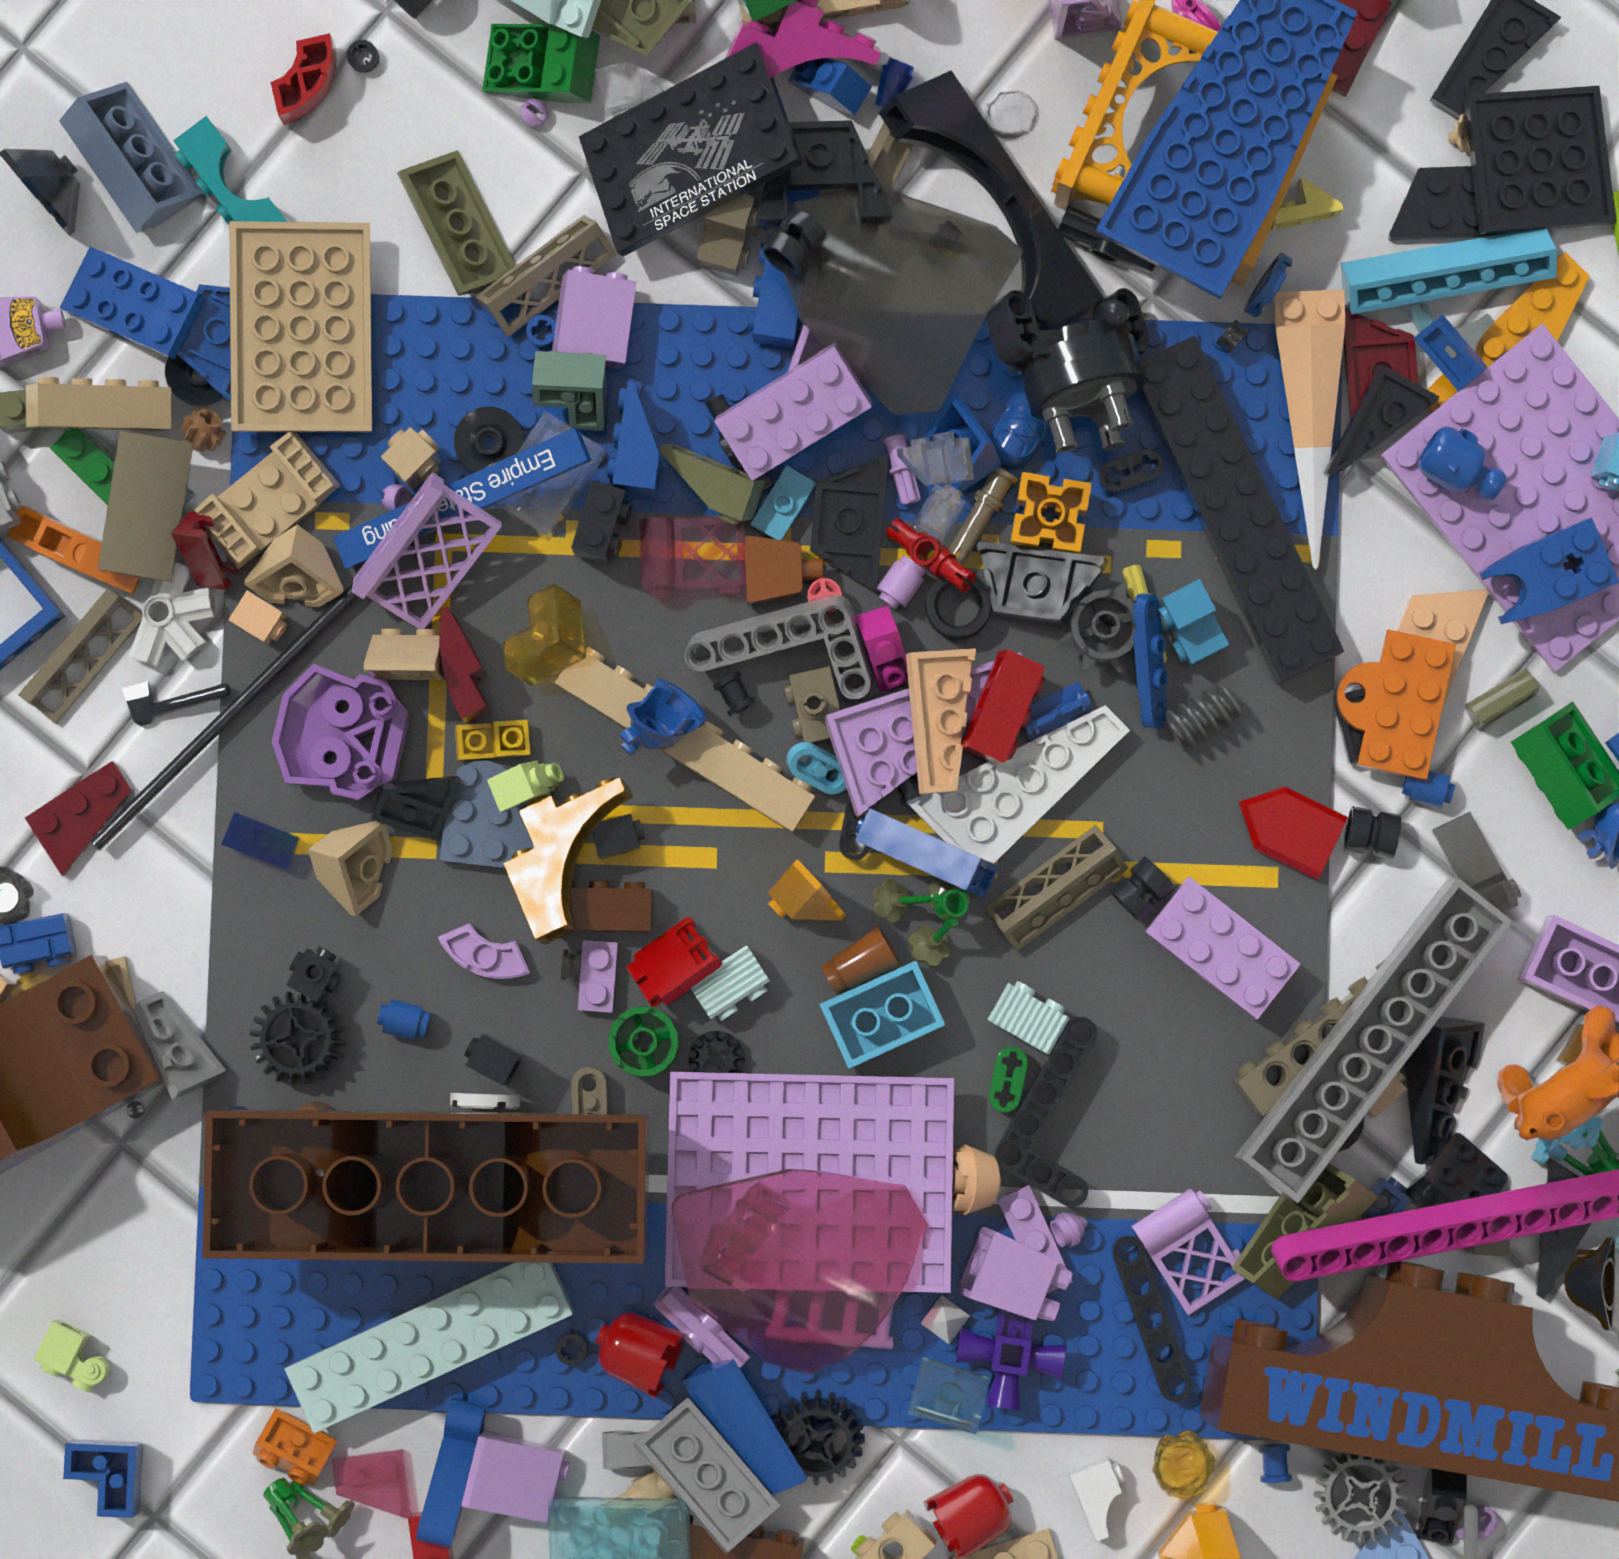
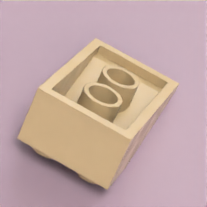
M381 629V635H372L364 661V671L372 677L384 680H445L437 630L417 629L416 635H402V629Z

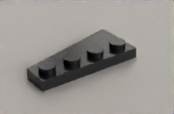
M1491 0L1429 101L1459 118L1461 114L1465 113L1463 98L1470 94H1484L1561 19V16L1534 0Z

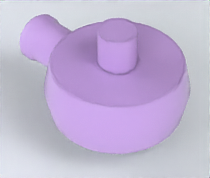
M1477 1506L1478 1539H1486L1495 1533L1498 1526L1497 1517L1490 1508ZM1464 1527L1456 1530L1457 1537L1462 1541L1464 1540Z

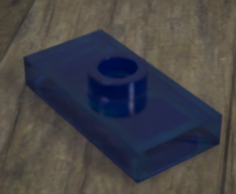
M234 812L221 845L288 870L301 838Z

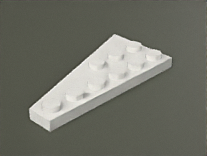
M1105 705L1017 748L1013 758L1007 760L1005 764L987 762L959 776L957 791L922 794L906 803L944 842L994 864L1130 730Z

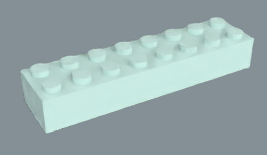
M514 1262L284 1369L314 1434L569 1317L575 1313V1310L553 1262Z

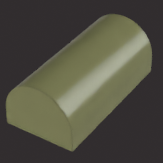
M1524 668L1465 704V709L1477 730H1482L1535 697L1540 686L1532 674Z

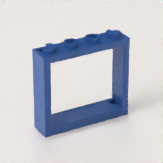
M0 537V558L43 608L0 644L1 671L63 620L66 615Z

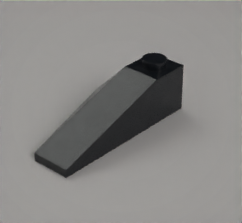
M1440 1017L1404 1064L1414 1158L1417 1164L1432 1163L1452 1136L1456 1125V1118L1453 1113L1459 1099H1465L1468 1088L1463 1085L1470 1067L1476 1069L1479 1061L1485 1023Z

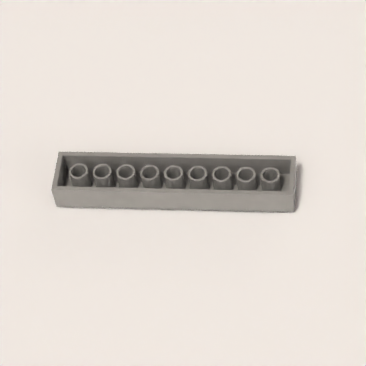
M1458 877L1448 878L1234 1158L1288 1201L1299 1203L1513 921Z

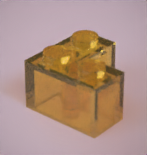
M554 583L527 598L529 627L503 641L505 670L531 686L586 658L581 600Z

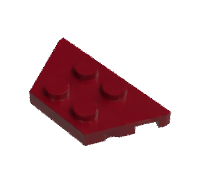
M1345 308L1343 344L1349 416L1351 420L1378 366L1383 365L1418 384V373L1413 334L1401 329L1391 328L1386 323L1374 318L1371 320L1359 314H1351L1350 309Z

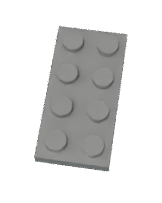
M686 1398L633 1444L725 1554L780 1507L779 1503L689 1398Z

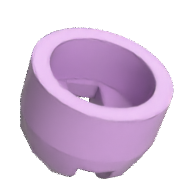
M532 98L522 104L520 115L522 121L527 126L538 128L546 123L548 109L543 101ZM531 105L541 112L542 115L538 118L526 108Z
M398 484L389 485L383 490L385 495L381 502L386 509L391 511L411 502V491L406 486Z

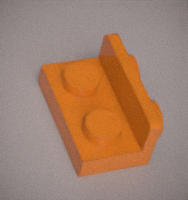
M275 1408L255 1443L253 1455L265 1467L270 1469L277 1467L287 1472L288 1477L294 1482L301 1485H307L308 1483L315 1486L338 1440L321 1431L313 1434L308 1424Z

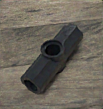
M1068 205L1058 228L1064 238L1088 247L1091 253L1111 262H1118L1119 260L1147 273H1153L1155 264L1095 233L1102 219Z

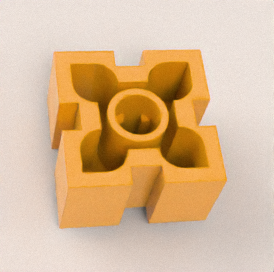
M1022 472L1016 505L1025 507L1023 514L1015 513L1010 545L1038 548L1039 542L1052 544L1051 550L1080 554L1085 524L1076 523L1077 516L1086 515L1092 483L1064 479L1061 487L1049 485L1050 476ZM1047 507L1054 508V514L1059 515L1060 519L1047 522L1046 517L1041 516V511L1046 512Z

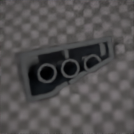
M3 149L0 152V156L21 182L38 199L50 215L52 214L55 221L69 236L74 233L80 183L73 176L78 170L68 157L64 155L59 158L53 150Z

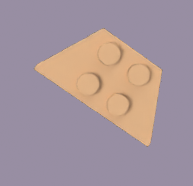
M1487 590L1412 595L1397 630L1399 632L1456 644L1443 707L1489 592Z

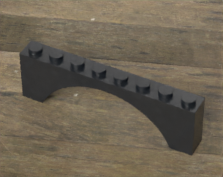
M952 70L895 95L879 112V115L897 142L919 145L947 157L971 174L991 195L1005 216L1017 243L1022 267L1021 292L1025 293L1031 301L1039 330L1062 328L1088 314L1104 299Z

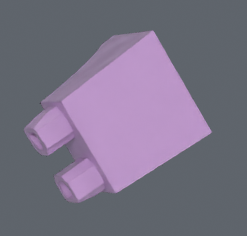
M983 1226L976 1237L964 1267L957 1292L970 1299L1033 1320L1040 1318L1054 1321L1060 1303L1046 1298V1293L1050 1284L1066 1290L1071 1280L1072 1272L1059 1265L1058 1260Z

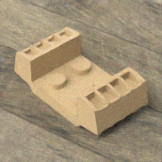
M297 432L285 434L270 446L273 452L218 497L211 494L194 509L197 514L210 516L213 519L215 526L208 527L205 525L207 532L238 570L255 556L265 551L275 538L293 528L341 486Z

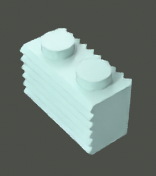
M746 945L723 960L719 969L693 986L691 990L709 1018L713 1019L718 1016L720 1021L738 1011L735 1004L745 997L752 1002L766 993L768 990L765 984L770 982V980Z
M1017 981L1015 986L1007 983L987 1021L1049 1055L1070 1019L1063 1015L1066 1008L1049 998L1045 1004L1033 997L1036 991Z

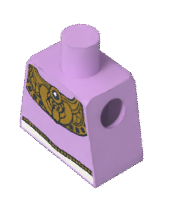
M33 296L0 297V368L48 351L50 349L48 333L66 329L62 309L43 312L41 301Z

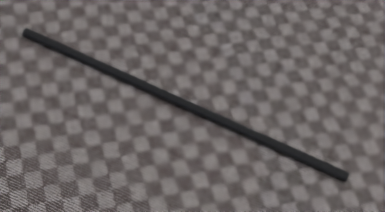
M463 474L458 480L466 477V475ZM353 583L90 841L99 851L359 597L352 592Z

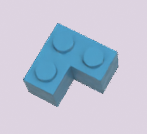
M1200 579L1160 600V609L1158 611L1161 619V628L1164 632L1170 630L1175 640L1171 646L1180 662L1186 661L1188 666L1191 667L1229 646L1213 615L1216 608Z

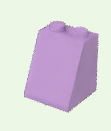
M484 1430L478 1436L461 1506L547 1523L550 1514L557 1516L562 1495L556 1494L559 1480L565 1481L570 1460L564 1459L566 1450Z

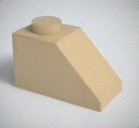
M299 525L294 526L272 541L244 583V585L268 602L284 604L285 599L305 601V606L320 607L343 593V586L324 544Z
M373 821L331 831L308 849L318 881L350 915L357 916L379 898L383 885L378 882L384 862L390 863L393 847L386 824Z

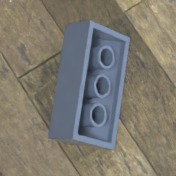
M128 82L78 97L59 120L136 233L162 224L204 194L190 172L185 169L174 154L176 152Z

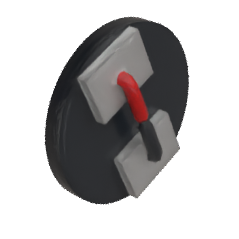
M133 1101L128 1104L127 1114L129 1117L137 1119L143 1115L144 1106L142 1103Z

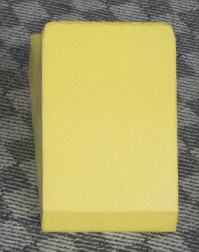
M1300 177L1297 187L1301 204L1297 205L1296 201L1283 202L1271 229L1273 231L1339 217L1344 210L1342 202Z

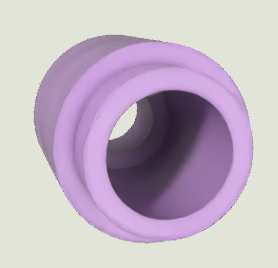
M903 555L899 562L895 561L878 585L877 589L881 592L879 599L895 610L898 605L906 608L923 583L924 579L922 576L926 570Z

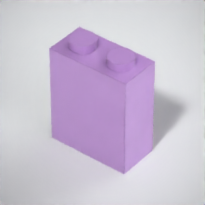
M575 266L573 270L568 269L562 277L552 351L606 355V367L620 369L626 361L636 282L627 280L628 276L621 273L610 272L607 273V276L593 274L594 270L587 267Z

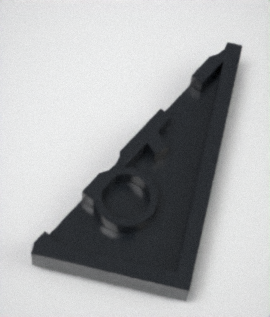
M1383 365L1378 366L1323 474L1332 478L1340 471H1343L1367 451L1372 450L1391 436L1397 429L1410 422L1427 407L1436 403L1440 396Z
M1551 1158L1547 1161L1546 1183L1580 1177ZM1592 1223L1540 1233L1538 1270H1536L1535 1281L1537 1286L1536 1295L1545 1299Z

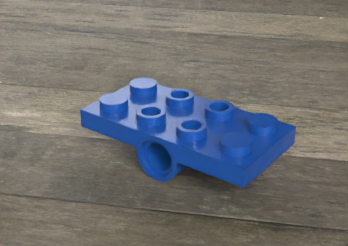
M90 246L59 308L106 329L130 343L140 344L175 359L205 297L189 288Z

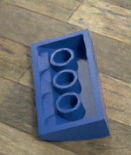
M734 1359L701 1364L680 1380L699 1411L771 1495L797 1486L807 1480L803 1470Z

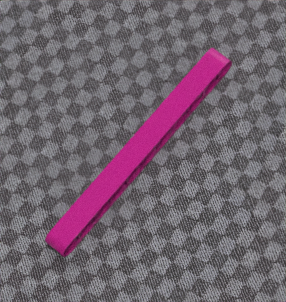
M1619 1169L1288 1234L1279 1237L1273 1243L1271 1253L1282 1275L1287 1280L1302 1281L1618 1218Z

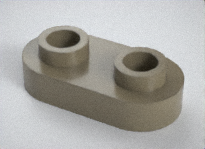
M584 1067L574 1074L571 1081L572 1114H608L607 1080L599 1069ZM590 1077L595 1080L596 1087L593 1091H586L584 1089L583 1082L586 1078Z

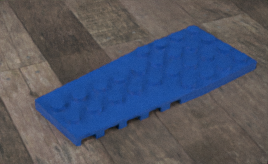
M1239 0L1211 44L1208 45L1193 71L1190 72L1173 101L1170 102L1146 138L1095 233L1221 299L1274 202L1357 12L1336 0Z

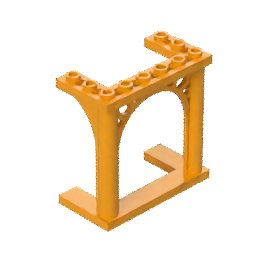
M1156 0L1132 1L1125 17L1123 30L1118 32L1111 48L1112 51L1116 52L1112 64L1105 62L1097 82L1103 84L1098 96L1090 95L1083 114L1088 116L1083 128L1076 127L1069 146L1074 147L1070 159L1062 158L1056 171L1051 190L1052 193L1056 194L1054 205L1067 209L1069 202L1072 200H1087L1110 205L1124 178L1119 176L1117 172H1115L1114 176L1107 172L1115 170L1120 165L1125 168L1127 174L1132 165L1127 156L1122 135L1123 117L1131 96L1144 80L1158 70L1179 63H1198L1218 31L1155 5ZM1144 40H1153L1160 48L1161 56L1157 62L1152 63L1144 58L1141 52V44ZM1166 40L1173 43L1171 48H1180L1181 51L1175 56L1170 55ZM1133 54L1138 64L1142 66V70L1138 75H1132L1129 72V69L1132 71L1134 68ZM1330 74L1274 202L1231 279V282L1237 285L1244 286L1256 263L1338 77L1336 74ZM1121 80H1123L1125 87H1119ZM1117 95H1122L1125 98V101L1123 103H1117L1115 101V97ZM1109 107L1115 111L1106 114ZM1105 125L1113 126L1114 133L1111 137H1100L1095 140L1096 136L1105 133L1107 127H1104ZM1104 145L1115 147L1117 156L1114 160L1104 164L1094 161L1092 154L1098 147Z

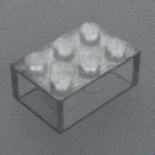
M544 411L517 453L572 428L547 411ZM582 435L592 461L498 502L494 506L550 541L606 456L604 448Z

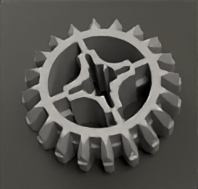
M1345 1453L1347 1461L1342 1463L1337 1455L1332 1456V1460L1337 1467L1332 1470L1327 1465L1322 1466V1470L1330 1476L1328 1480L1317 1477L1315 1482L1319 1485H1324L1325 1490L1324 1492L1315 1491L1313 1493L1315 1498L1325 1499V1504L1315 1507L1317 1512L1325 1510L1329 1512V1515L1321 1521L1323 1525H1327L1334 1520L1337 1524L1333 1527L1331 1533L1337 1535L1342 1528L1346 1529L1347 1531L1344 1536L1346 1542L1351 1541L1353 1532L1358 1533L1359 1544H1365V1533H1370L1374 1543L1379 1542L1377 1533L1379 1529H1382L1387 1537L1391 1536L1392 1532L1387 1524L1391 1521L1397 1527L1402 1525V1522L1394 1517L1396 1511L1402 1514L1408 1513L1406 1507L1398 1506L1399 1499L1410 1500V1494H1399L1398 1489L1407 1486L1408 1481L1402 1479L1396 1482L1394 1478L1402 1472L1401 1467L1397 1466L1389 1471L1387 1467L1391 1461L1383 1460L1380 1464L1377 1462V1458L1370 1457V1459H1366L1365 1456L1358 1455V1458L1353 1459V1454ZM1369 1466L1377 1469L1382 1475L1369 1483H1361L1349 1468ZM1341 1475L1347 1484L1349 1493L1347 1498L1335 1508L1333 1488L1338 1477ZM1351 1480L1363 1490L1372 1488L1377 1484L1371 1490V1496H1367L1371 1498L1369 1505L1372 1507L1373 1512L1362 1502L1353 1503L1347 1507L1353 1501L1352 1495H1356L1353 1493L1355 1487L1352 1485ZM1389 1484L1391 1503L1387 1513L1382 1516L1375 1504V1497L1384 1486ZM1356 1508H1361L1371 1517L1374 1524L1356 1526L1345 1521L1342 1516Z

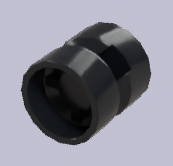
M793 209L779 225L780 232H774L763 245L762 253L776 269L788 276L796 277L810 261L809 254H815L826 241L827 234L821 224L809 214Z
M1352 806L1345 829L1344 851L1364 854L1368 849H1371L1375 856L1393 859L1399 842L1401 815L1380 812L1375 817L1372 809Z
M1146 856L1130 869V878L1122 877L1109 890L1126 911L1139 922H1142L1155 909V901L1162 902L1176 888L1170 879ZM1139 886L1145 891L1141 896L1136 893Z

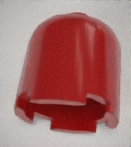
M623 1313L615 1318L610 1326L604 1324L598 1333L595 1343L600 1345L598 1353L599 1364L603 1371L611 1377L656 1399L666 1386V1384L660 1382L666 1369L671 1371L675 1369L685 1341L682 1339L685 1333L637 1313Z
M984 1474L969 1476L923 1501L927 1511L934 1509L933 1512L937 1520L932 1523L948 1551L957 1550L955 1551V1559H966L1002 1536L1009 1530L1012 1524V1512L1009 1504L1013 1503L1014 1500L1004 1483L998 1486L992 1478Z

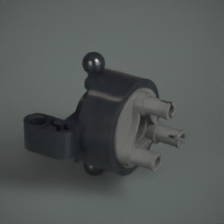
M1120 288L1099 302L1094 308L1095 320L1067 325L1056 330H1039L1031 301L1025 293L1019 290L1008 292L987 308L986 319L997 356L1003 363L1012 366L1008 369L1010 374H1018L1021 378L1030 413L1033 417L1045 420V423L1050 425L1057 453L1069 452L1078 447L1070 418L1079 416L1091 418L1092 422H1095L1104 451L1116 449L1115 444L1119 448L1122 447L1125 442L1120 431L1128 429L1134 424L1133 420H1131L1126 399L1139 392L1146 384V377L1139 355L1146 352L1149 334L1136 295L1129 289Z

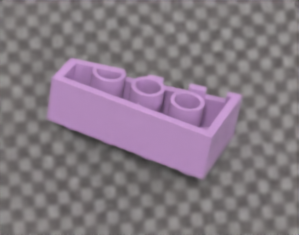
M1049 0L1054 39L1123 30L1118 0Z

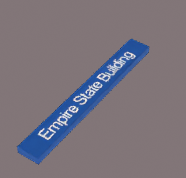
M572 428L446 486L483 510L592 460L579 428ZM444 498L438 506L439 517L459 516L458 506ZM409 503L333 537L345 569H352L367 561ZM463 509L464 515H465V514H470V513H468L467 511H465V510ZM433 513L432 516L429 518V520H434V519H435L434 513ZM437 527L421 529L418 533V538L436 531Z

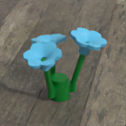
M1597 1116L1583 1123L1569 1134L1553 1141L1540 1138L1532 1155V1160L1540 1164L1545 1163L1550 1155L1558 1161L1564 1160L1585 1176L1619 1169V1161L1616 1158L1618 1154L1609 1145L1601 1130L1603 1121ZM1560 1139L1564 1144L1570 1145L1573 1150H1579L1584 1146L1591 1148L1593 1153L1587 1160L1589 1166L1587 1167L1569 1155L1567 1149L1559 1144ZM1597 1139L1603 1149L1598 1146Z

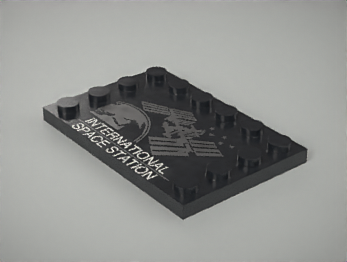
M758 42L578 136L616 252L622 257L803 164L764 49Z

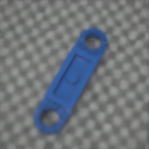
M1140 593L1134 599L1133 607L1135 610L1132 609V613H1135L1132 616V619H1134L1133 624L1136 627L1133 639L1138 700H1142L1140 705L1142 710H1140V713H1143L1140 719H1142L1141 724L1145 728L1161 729L1166 721L1165 712H1167L1166 686L1168 683V673L1164 669L1163 658L1166 642L1161 632V619L1158 611L1160 606L1157 596L1155 594Z

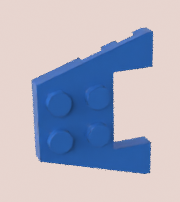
M199 284L196 292L205 298L177 355L231 403L230 288Z

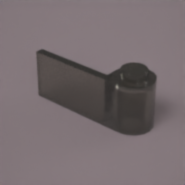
M1470 812L1432 829L1436 840L1459 879L1502 913L1519 906L1517 899L1522 897L1517 883L1513 878L1508 880Z

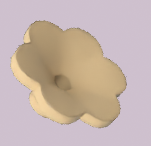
M1464 113L1460 115L1459 122L1455 124L1454 131L1449 132L1448 140L1451 145L1457 144L1459 151L1465 152L1470 157L1466 116Z

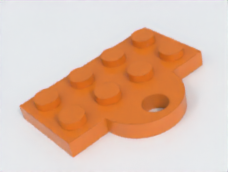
M1387 629L1380 662L1361 663L1344 675L1338 686L1336 701L1339 713L1344 721L1354 729L1364 732L1357 762L1358 767L1422 781L1427 780L1456 644ZM1355 684L1362 687L1365 692L1364 699L1359 703L1348 701L1345 697V689L1348 686Z

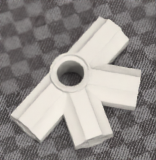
M175 562L172 582L155 580L150 597L143 605V617L129 657L159 667L166 644L185 662L207 643L190 622L215 618L214 598L209 587L185 592L191 576L186 565ZM160 603H165L169 610L168 616L165 620L158 622L153 615L154 608Z

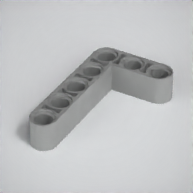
M840 595L827 596L699 632L689 640L684 655L688 667L702 672L824 638L834 673L843 695L850 699H860L869 692L872 681V669L849 600ZM836 608L843 612L844 618L834 621L827 616L826 612L829 609ZM804 618L809 621L811 627L806 630L797 629L793 624V620ZM764 627H770L776 631L777 637L766 639L761 636L759 630ZM733 636L738 637L743 641L744 646L737 649L732 648L727 644L726 639ZM841 641H848L853 644L855 649L850 653H843L838 650L836 645ZM704 646L710 651L711 655L706 658L698 657L694 653L693 648ZM854 673L860 674L865 682L861 685H853L848 682L847 676Z

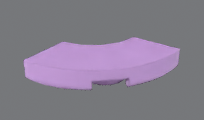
M471 923L438 937L441 945L454 961L477 975L493 979H512L530 974L517 941L504 944L490 942L480 936Z

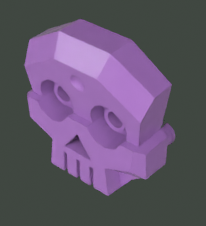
M312 664L282 695L273 733L272 745L285 783L289 785L330 787L331 794L360 801L383 783L397 779L411 717L395 697L387 680L359 674L353 680ZM340 701L348 702L349 709L347 712L339 713L337 711V704ZM374 732L369 752L358 738ZM328 752L336 753L337 760L334 764H327L325 762V755Z

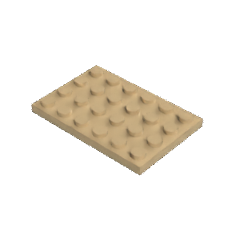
M229 221L231 432L371 433L370 223Z

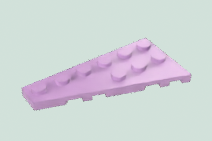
M994 661L971 668L970 677L972 678L971 691L967 695L965 710L967 721L966 727L963 728L962 737ZM909 688L823 716L856 817L860 816L869 807L917 772Z

